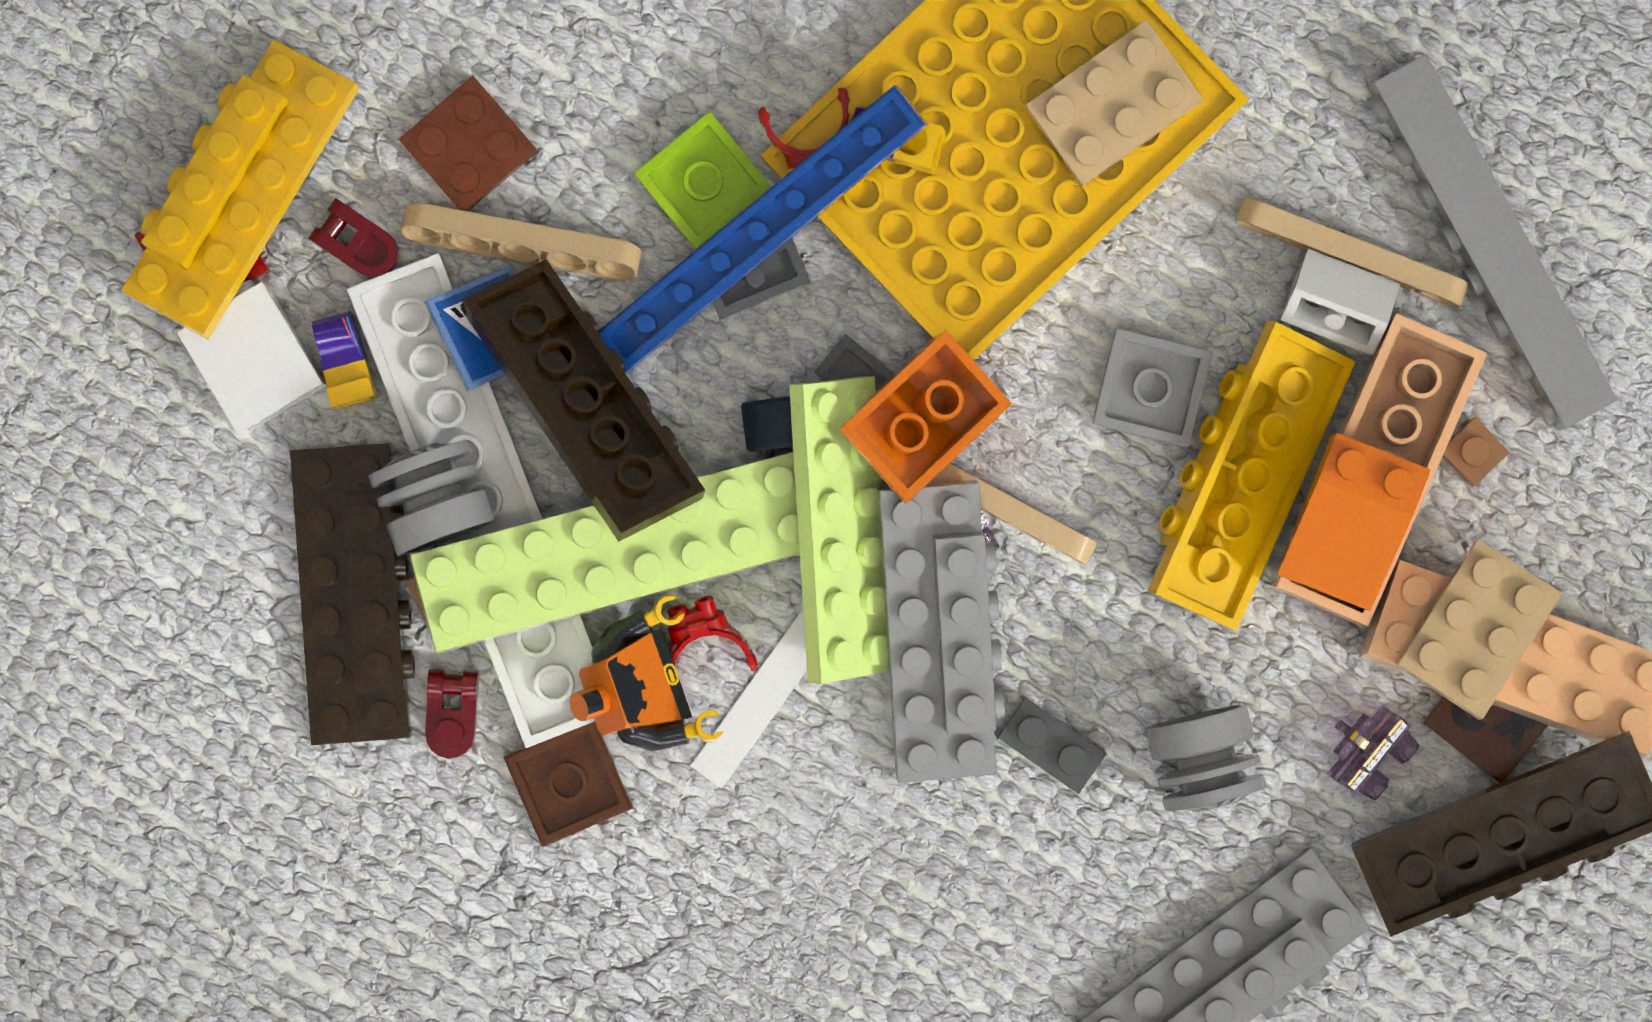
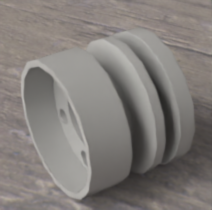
M464 440L450 444L434 443L393 458L382 469L368 476L372 488L392 483L396 485L397 490L377 499L380 507L400 504L404 507L405 513L386 525L397 556L442 543L496 521L485 490L461 492L459 483L478 472L476 465L470 464L453 469L451 462L471 453L467 441Z
M1247 704L1204 711L1145 728L1152 760H1176L1178 768L1157 779L1160 787L1182 785L1183 791L1162 798L1165 811L1187 810L1199 812L1237 803L1251 793L1267 787L1263 774L1242 777L1240 774V770L1261 763L1259 755H1236L1234 750L1235 745L1243 743L1254 736Z

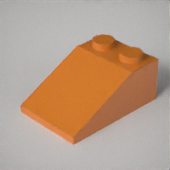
M945 330L930 339L904 363L838 430L906 504L1008 409L1012 403L949 332Z
M1335 433L1330 435L1276 575L1371 611L1414 515L1431 469L1342 434Z

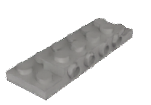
M977 480L927 484L906 504L890 487L878 488L896 779L898 783L994 775L996 774L994 730H996V718L1005 716V702L1002 688H994L993 669L1002 668L999 639L991 640L990 621L999 620L998 595L996 590L988 591L987 572L996 571V552L994 543L985 542V535L982 533L979 482Z
M1308 848L1077 1022H1250L1261 1013L1266 1019H1269L1290 1003L1285 995L1299 984H1302L1307 990L1323 980L1329 974L1325 965L1333 960L1332 956L1370 929V927L1314 852Z

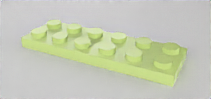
M875 376L789 385L808 683L823 684L889 672L878 488H881V477L838 430L876 392Z

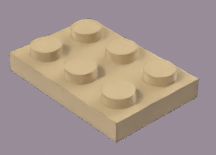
M1145 20L1025 105V108L1077 182L1083 187L1201 104L1204 99L1150 23Z
M1477 539L1397 661L1396 666L1478 720H1481L1563 593L1480 539Z

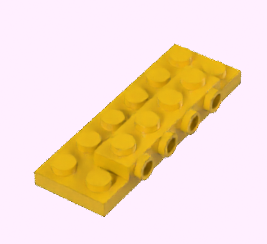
M273 39L250 78L242 75L237 85L230 82L224 87L217 102V106L221 110L212 126L204 124L197 131L192 142V149L196 152L187 167L179 166L172 172L167 182V192L170 195L161 210L153 208L146 215L141 226V233L145 235L141 243L146 247V250L121 291L126 296L209 340L359 91L358 85L343 75Z
M1267 320L1248 365L1239 363L1236 371L1230 370L1223 377L1219 386V395L1223 397L1216 416H1208L1200 428L1199 441L1203 445L1196 461L1190 460L1187 462L1180 473L1179 486L1183 488L1179 500L1176 506L1170 505L1167 507L1160 518L1159 531L1163 533V536L1159 543L1167 548L1151 581L1148 592L1228 629L1237 631L1356 361L1278 322Z

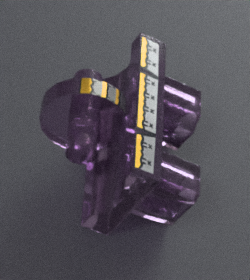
M1383 705L1372 718L1363 713L1352 727L1339 720L1334 728L1344 738L1335 747L1333 752L1340 758L1327 775L1356 795L1359 792L1373 800H1377L1388 787L1390 780L1377 769L1389 754L1396 761L1404 764L1419 749L1418 742L1408 731L1412 725Z

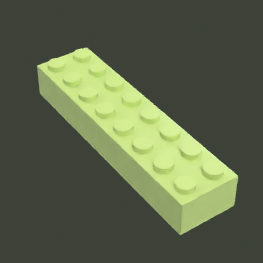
M793 452L698 477V480L705 488L702 500L620 542L615 538L596 508L590 506L411 554L409 559L435 654L800 555Z

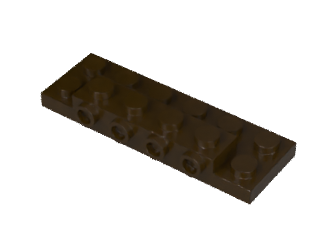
M547 259L462 300V312L618 542L703 499L705 488L678 451V443L669 427L666 425L661 426L652 413L651 403L646 393L640 387H634L625 374V366L620 355L614 349L607 348L599 336V329L593 316L588 311L581 310Z
M390 444L290 450L311 745L411 738L407 679L415 678V659L413 649H405L404 630L411 629L412 617L410 601L401 600L400 580H408L407 554L397 556L386 526L395 518L403 515L404 509L402 504L380 507L377 499L392 492L393 483L372 488L368 477L391 461Z
M1627 731L1351 843V846L1391 937L1448 914L1449 918L1466 915L1477 907L1476 902L1494 896L1496 900L1511 897L1523 889L1521 884L1539 877L1541 881L1556 879L1569 871L1568 866L1584 859H1587L1588 863L1601 861L1615 853L1614 847L1651 833L1652 782L1630 731Z

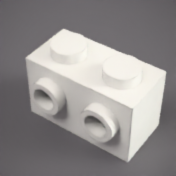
M1307 249L1293 280L1281 321L1373 356L1388 326L1400 283Z

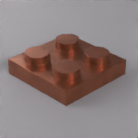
M471 76L399 138L401 143L456 207L462 211H470L538 152L535 146L474 76Z

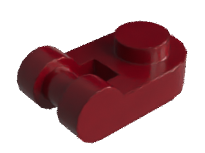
M337 198L333 200L327 209L331 214L322 227L318 228L316 226L308 237L309 240L369 278H376L391 272L399 260V248L395 239L385 230ZM348 224L358 231L348 246H345L337 238Z
M429 669L425 736L431 751L440 757L447 759L460 757L467 753L474 744L477 724L479 671H463V675H447L444 669ZM444 694L461 695V709H444Z

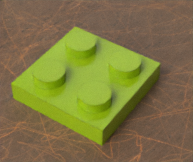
M710 111L634 173L635 177L695 250L772 187Z

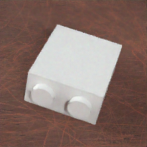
M252 280L242 283L209 340L185 327L177 332L238 435L245 436L327 387L324 378L271 289L263 282L254 285Z

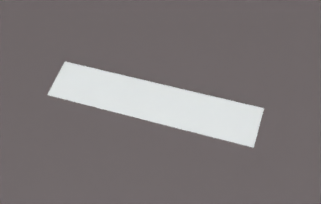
M803 611L797 616L713 733L724 731L717 740L707 742L690 765V767L721 789L807 671Z

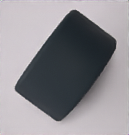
M790 396L742 403L741 412L747 450L759 451L793 446Z

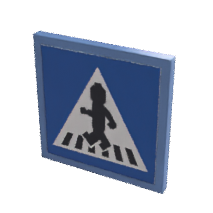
M511 265L424 302L467 391L502 377L505 374L462 312V300L514 275L515 273Z

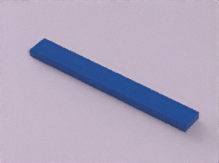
M894 85L599 330V336L607 348L614 349L620 355L625 366V373L630 372L928 126L927 122L898 86Z

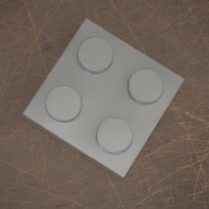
M1116 328L1092 424L1188 448L1212 351Z

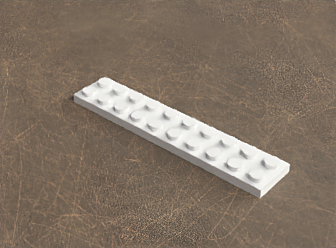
M437 253L350 287L347 291L409 450L412 451L434 443L450 444L464 440L468 443L471 453L451 462L453 469L470 464L476 465L478 472L459 483L461 492L485 490L496 521L445 541L446 545L542 520L543 516L491 383L488 382L470 391L466 390L424 303L431 298L454 289L441 255ZM581 615L484 641L525 748L595 721L594 718L586 721L577 720L569 704L571 695L583 690L579 672L582 667L592 662L591 651L594 648Z

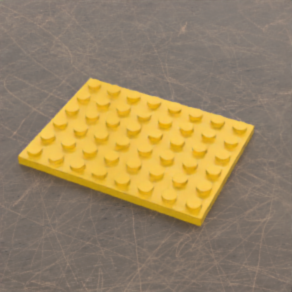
M925 0L778 139L785 145L799 150L816 149L838 132L843 119L842 105L837 97L839 94L838 88L841 87L846 88L850 99L848 106L849 122L853 120L856 107H869L895 85L901 89L926 122L942 125L946 135L935 175L885 160L817 216V218L931 338L947 330L966 353L975 360L1239 111L1249 99L1155 0ZM1147 20L1204 101L1081 187L1028 113L1025 105ZM773 144L760 155V158L780 179L793 170L788 169L784 155Z

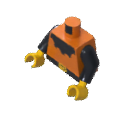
M660 596L655 601L653 610L647 613L640 610L611 624L605 629L591 651L592 662L580 669L579 677L583 690L573 693L570 697V709L577 720L586 721L594 718L597 729L603 736L618 734L623 743L647 751H657L689 744V738L698 737L704 742H713L723 734L724 731L709 735L701 728V721L703 719L714 718L720 715L719 712L714 710L704 711L695 722L686 724L685 719L691 718L692 714L662 628L653 631L652 626L660 622L665 625H675L683 619L684 612L675 615L671 619H665L661 614L662 605L667 601L675 599V596Z

